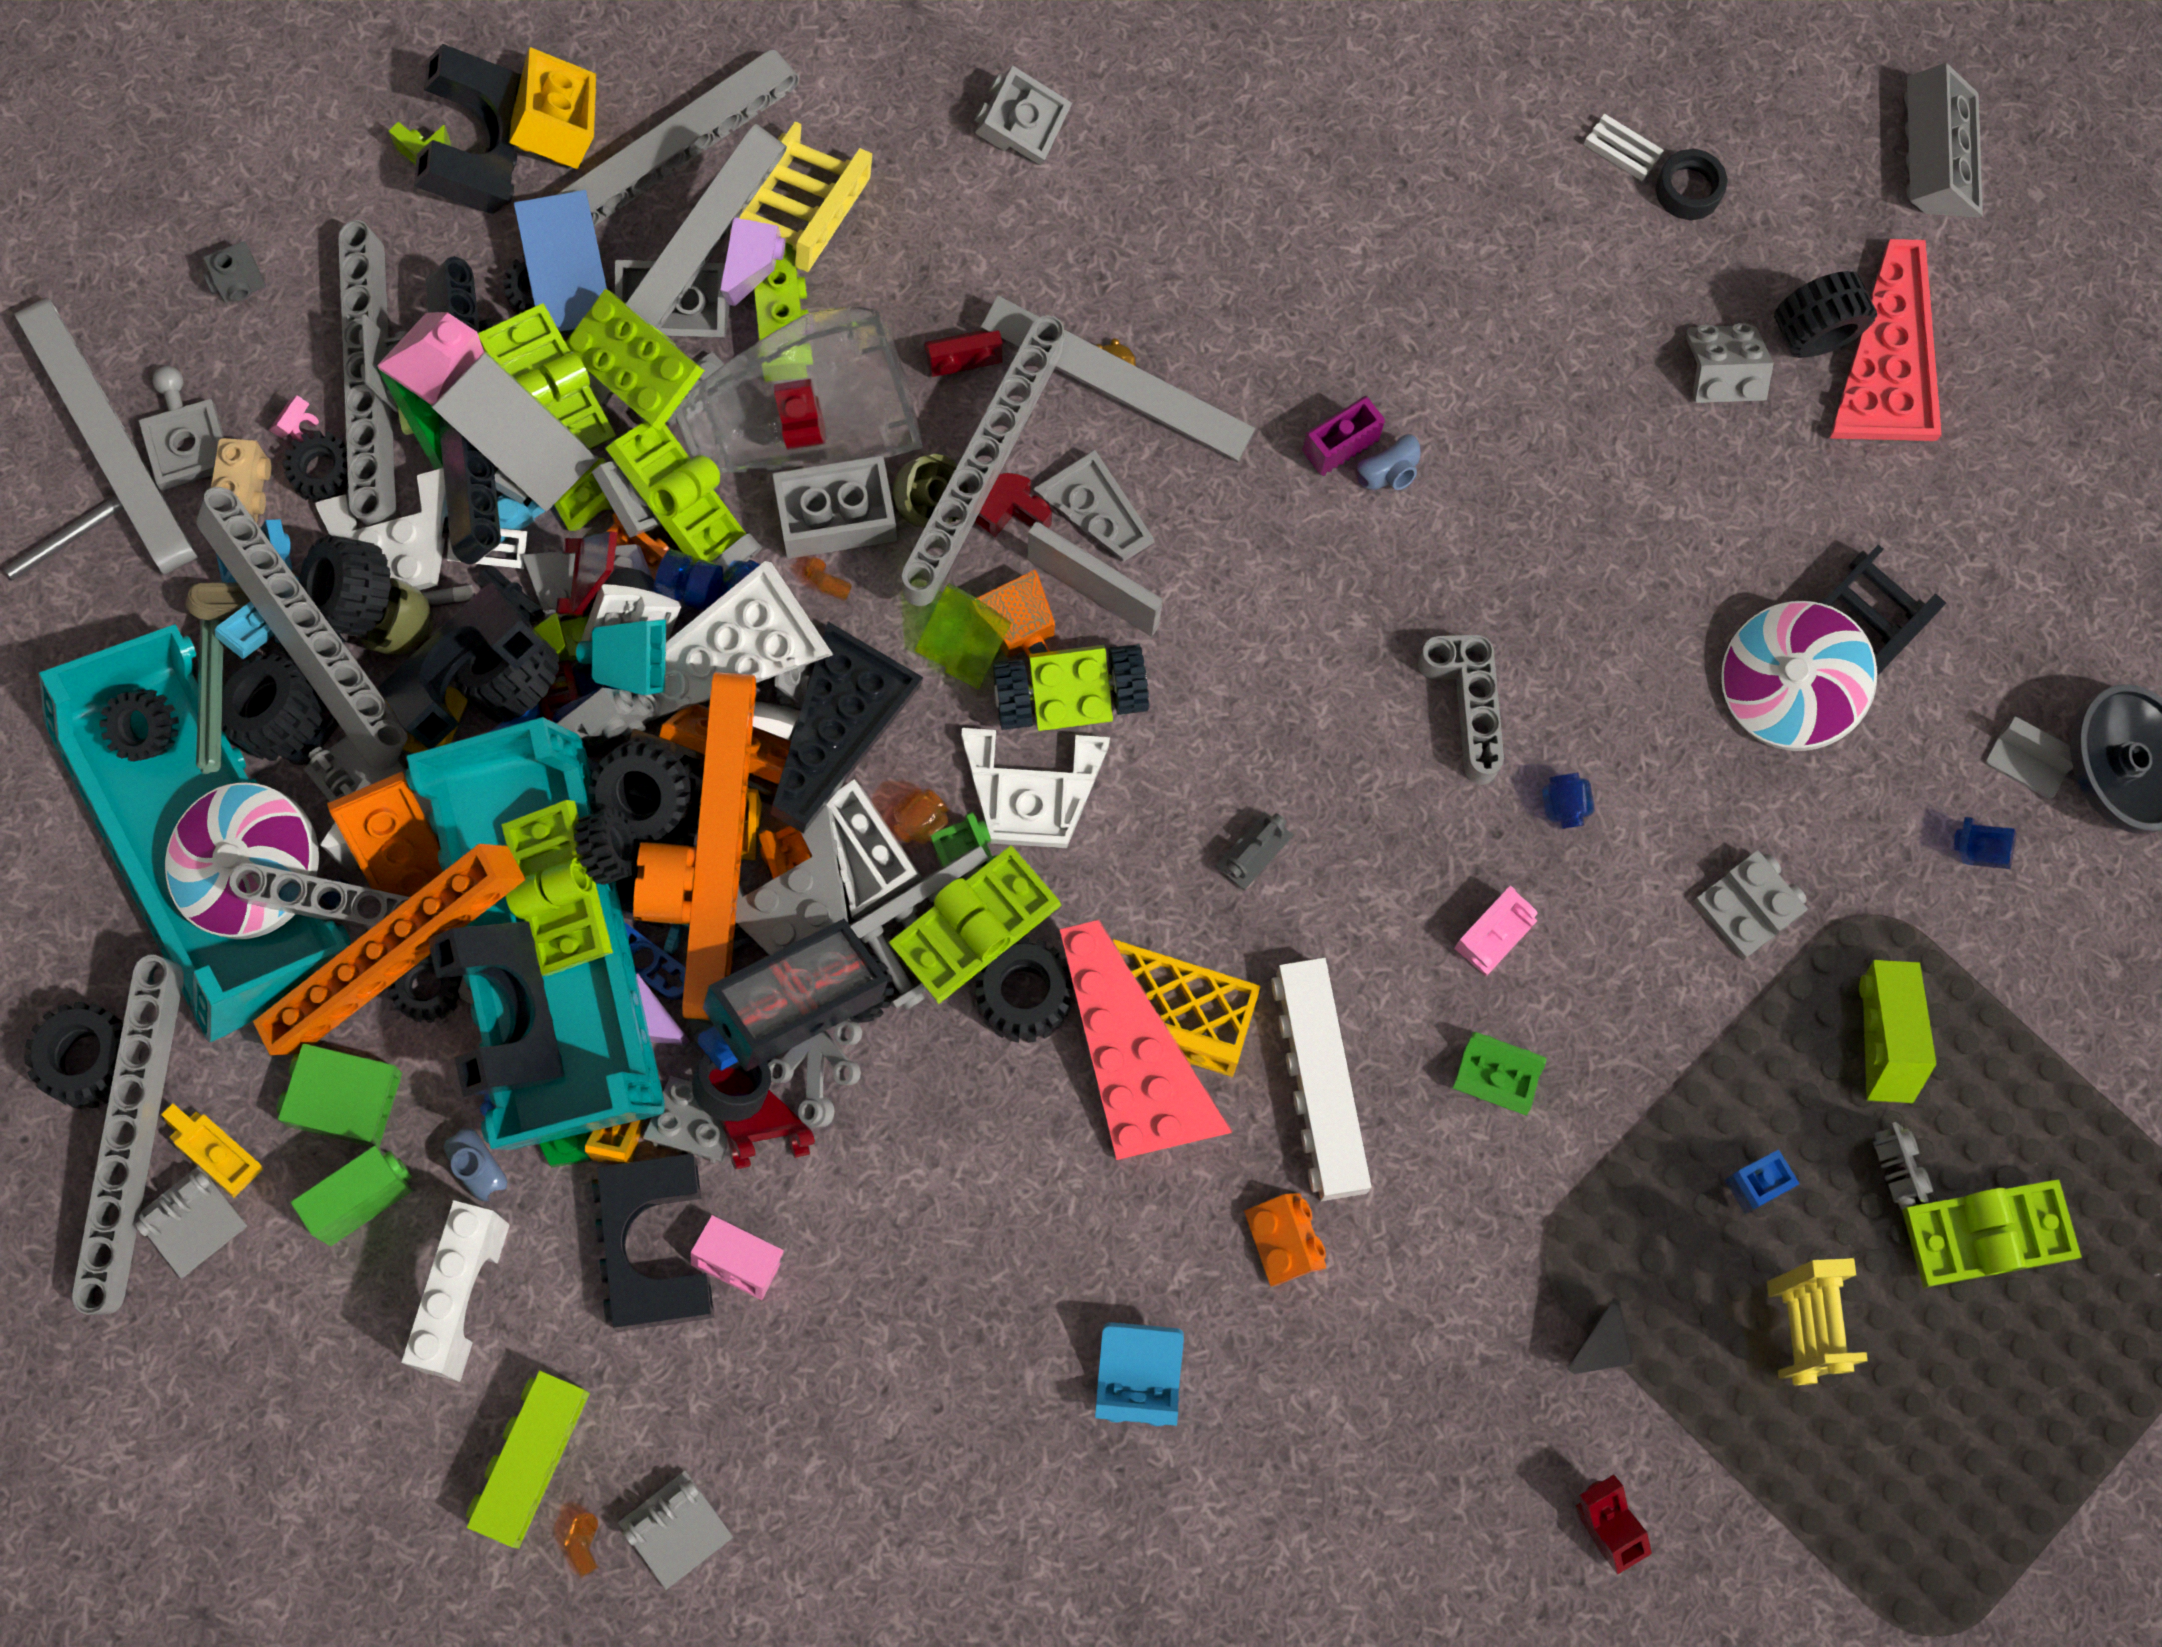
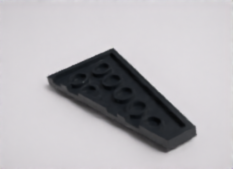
M829 621L826 625L823 640L833 655L815 662L770 813L803 834L917 692L923 680L921 675Z

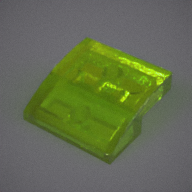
M948 583L914 651L946 667V673L979 689L1012 622L982 601Z

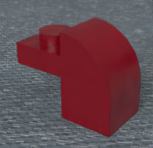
M811 378L774 384V394L782 424L781 432L787 450L825 444L826 428L819 397H815Z
M1014 473L999 474L974 523L994 537H997L1012 516L1031 528L1035 522H1039L1049 528L1052 524V511L1049 505L1040 497L1035 495L1029 496L1031 490V480L1029 478Z
M1614 1474L1603 1481L1592 1483L1585 1492L1579 1495L1581 1502L1575 1505L1579 1517L1599 1551L1617 1575L1652 1554L1648 1533L1629 1510L1624 1486Z

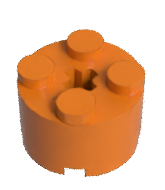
M651 842L640 843L637 866L639 867L634 888V920L690 924L697 847Z

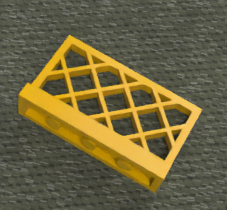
M1113 939L1120 953L1134 958L1139 968L1131 971L1135 978L1141 975L1144 976L1152 990L1146 993V996L1149 1000L1156 997L1165 1013L1160 1017L1164 1022L1169 1020L1171 1025L1167 1023L1165 1025L1189 1063L1233 1077L1261 986ZM1160 966L1169 968L1176 980L1158 988L1149 971ZM1196 978L1207 980L1213 992L1195 999L1186 983ZM1180 986L1189 1003L1171 1010L1162 994ZM1234 989L1250 994L1247 1005L1235 1011H1232L1224 997V994ZM1217 998L1226 1015L1208 1022L1200 1006ZM1193 1009L1202 1026L1192 1031L1181 1028L1176 1017ZM1244 1015L1240 1025L1237 1017ZM1230 1021L1238 1034L1235 1045L1220 1041L1213 1029Z

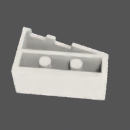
M855 779L839 789L827 806L833 813L834 822H832L834 839L837 840L840 872L843 883H845L851 915L856 920L923 878Z

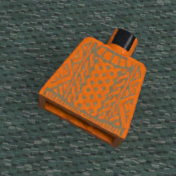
M1036 570L972 600V613L1007 658L1023 651L1028 659L1029 654L1050 652L1045 640L1055 635V622Z

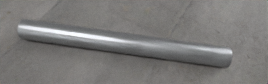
M115 495L3 569L12 581L122 510L124 507L119 498Z

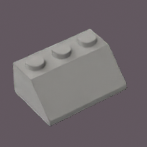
M615 260V295L626 304L656 261ZM707 263L659 331L666 336L725 338L730 307L720 291L725 263Z
M884 456L772 473L787 559L897 541L896 522Z

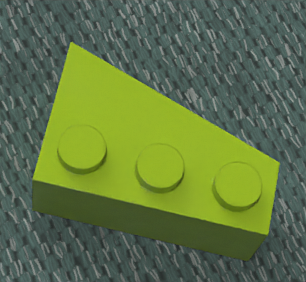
M1873 960L1866 975L1861 976L1859 983V992L1861 998H1863L1867 1101L1914 1103L1937 1064L1920 962Z

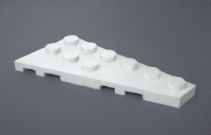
M764 561L666 642L665 692L645 695L654 708L652 712L654 718L652 720L710 700L714 672L755 675L757 683L832 656L833 654L773 564Z

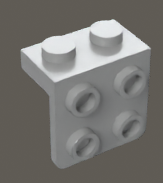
M1738 323L1734 326L1704 324L1687 329L1686 339L1697 362L1693 387L1695 403L1767 400L1774 362L1757 327L1746 323Z

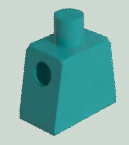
M666 619L594 627L592 641H580L576 648L577 660L582 664H592V679L595 683L640 695L665 692Z

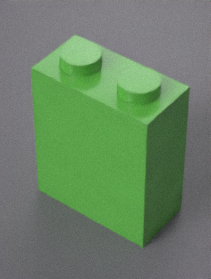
M302 1044L300 1053H296L290 1063L289 1075L292 1078L288 1090L283 1091L278 1100V1120L290 1128L370 1147L377 1146L379 1148L402 1072L392 1064Z
M373 1146L291 1201V1204L311 1235L331 1247L411 1193L413 1190L407 1181L413 1176L400 1158H396L391 1150L384 1153L377 1146Z

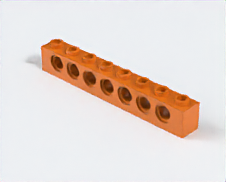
M490 844L476 845L255 1019L253 1023L269 1055H293L300 1053L302 1044L311 1046L431 954L428 943L429 938L452 928L467 926L526 879L509 847Z

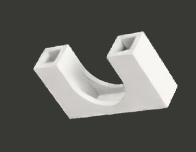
M453 1200L401 1363L423 1373L458 1382L461 1381L473 1343L464 1337L463 1331L469 1297L484 1262L498 1263L509 1228V1224L493 1210Z

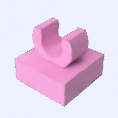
M296 395L287 402L269 431L280 438L290 434L294 440L304 442L301 436L303 433L299 429L300 422H306L310 426L315 427L319 421L314 415L304 413L309 403Z

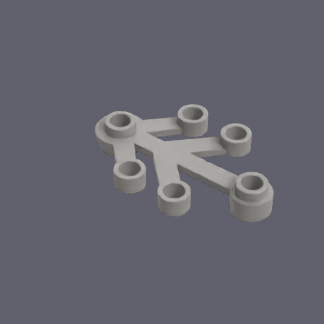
M847 1019L835 1025L834 1036L841 1045H855L862 1037V1029L858 1023ZM847 1027L851 1029V1036L849 1039H847L845 1036V1031ZM827 1031L791 1048L782 1059H774L768 1064L771 1070V1081L774 1083H786L792 1079L794 1070L808 1055L806 1099L800 1104L798 1115L800 1120L810 1128L826 1127L832 1122L834 1117L833 1103L823 1096L824 1056L834 1067L833 1077L838 1084L854 1085L858 1082L861 1075L858 1064L847 1058ZM779 1065H781L783 1068V1074L781 1077H779L777 1074ZM846 1067H848L850 1070V1076L848 1079H846L844 1076V1070ZM812 1106L815 1109V1114L813 1118L811 1116Z

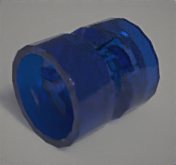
M670 549L666 552L659 565L655 578L654 592L676 601L684 598L685 605L705 611L718 597L723 580V567L703 559L694 563L693 556Z

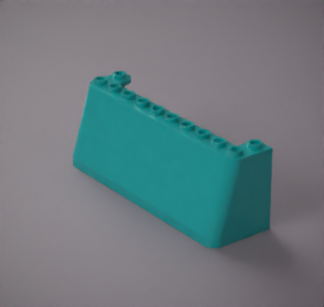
M176 624L39 672L43 719L48 734L163 958L175 961L181 966L184 972L181 993L204 1037L210 1043L257 1019L351 945V941L342 924L336 926L332 920L326 921L295 914L276 930L259 937L249 939L225 938L196 927L183 916L175 905L166 881L165 858L170 837L179 819L195 801L218 787L234 783H258L255 779H248L243 770L246 768V763L238 747H231L227 740L228 736L222 730L220 769L217 772L203 774L200 768L196 766L198 684L194 678L196 670L191 658L196 657V652L190 638L187 635L182 637ZM138 689H145V691L152 689L157 691L156 696L164 695L168 698L164 703L165 706L172 704L175 708L174 711L170 712L171 718L178 716L179 723L172 725L173 729L179 730L178 736L170 738L175 743L171 748L166 749V753L153 758L135 762L128 761V757L121 759L116 756L119 749L110 751L107 747L112 742L111 739L103 740L101 734L107 732V727H100V720L107 719V716L102 715L101 712L103 708L109 707L107 702L111 698L117 697L116 695ZM134 711L131 715L132 730L138 738L145 739L148 735L147 720L141 712Z
M543 717L407 756L409 768L406 770V779L410 789L414 792L417 791L420 796L431 800L433 812L430 813V823L433 831L439 837L441 850L438 851V861L443 871L478 844L507 846L502 824L564 800L575 801L579 818L599 811L598 809L592 810L589 803L595 798L594 794H588L589 785L593 780L591 778L587 753L580 736ZM616 882L605 885L596 883L613 953L550 976H542L565 1077L540 1086L489 1093V1098L496 1105V1108L487 1110L485 1119L481 1122V1131L484 1140L490 1144V1149H519L664 1113V1096L649 1036ZM505 895L465 927L525 922V919H520L512 913ZM463 975L464 981L471 988L474 1003L471 1004V1015L474 1023L480 1029L482 1042H480L479 1048L502 1045L508 1037L511 1025L510 1010L503 993L487 978L479 975Z

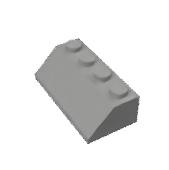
M1947 63L1907 76V92L1904 94V100L1908 109V122L1905 124V132L1909 140V153L1906 155V164L1910 174V184L1907 185L1909 201L1925 214L1983 217L1979 93Z

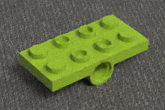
M606 288L565 342L570 352L573 351L578 355L585 369L659 431L705 371L675 346L676 344L670 338L644 320Z
M544 303L478 333L483 350L587 447L592 450L616 437L614 430L589 387L590 379L585 366L575 352H570Z
M644 421L605 448L697 572L746 535L745 531L714 491L720 483V472L716 464L710 458L703 455H698L691 459L666 424L659 431L647 421Z
M564 800L502 824L506 845L509 847L526 879L506 895V901L516 917L525 919V921L530 923L542 976H550L613 953L596 883L593 881V877L589 878L586 874L587 866L582 867L580 860L583 859L581 853L577 854L575 847H578L579 843L574 841V834L578 833L575 830V825L579 823V816L575 801Z
M1010 845L966 881L960 878L945 886L934 900L935 906L893 938L889 944L936 1002L940 1004L1062 905L1054 893L1014 847Z
M2059 1179L2008 1189H1991L1965 1197L1902 1209L1923 1288L2082 1258Z

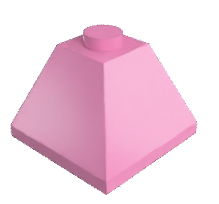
M448 312L425 313L377 366L379 370L430 405H433L483 354L484 350L478 333Z

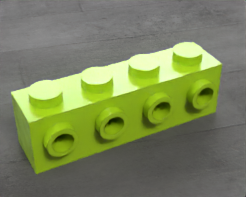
M785 243L783 259H776L774 271L754 288L764 381L808 377L807 364H814L812 342H804V332L810 331L808 309L801 310L800 299H807L805 277H798L797 267H795L796 251L792 249V245Z
M540 1370L536 1378H529L521 1394V1400L525 1401L518 1417L513 1415L504 1430L502 1438L507 1440L500 1456L495 1454L492 1457L485 1471L484 1478L489 1479L482 1495L476 1494L468 1507L466 1517L470 1521L466 1528L512 1548H520L590 1395L589 1392Z

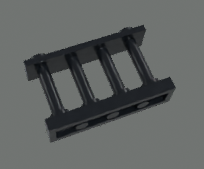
M1879 544L1869 554L1864 550L1858 554L1848 566L1852 572L1822 602V604L1832 606L1839 598L1883 636L1881 641L1886 644L1883 649L1878 653L1873 648L1877 676L1947 603L1936 593L1926 604L1921 599L1916 601L1876 567L1873 562L1884 550ZM1861 574L1907 612L1904 616L1909 621L1903 628L1897 623L1893 626L1849 588Z

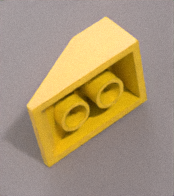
M529 47L511 119L509 143L518 146L524 151L534 152L550 158L557 164L568 165L578 169L594 138L596 73Z

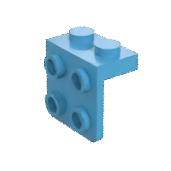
M1108 1322L1103 1326L1095 1418L1106 1419L1116 1423L1130 1421L1148 1423L1152 1426H1177L1179 1383L1184 1333L1181 1329Z

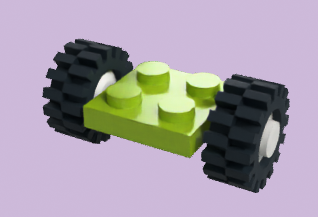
M1140 644L1110 647L1108 651L1110 674H1108L1104 645L1029 654L1031 685H1028L1024 659L994 662V693L1001 729L1031 727L1032 712L1030 701L1034 700L1038 731L1112 722L1110 690H1113L1114 705L1118 715L1148 711V682Z

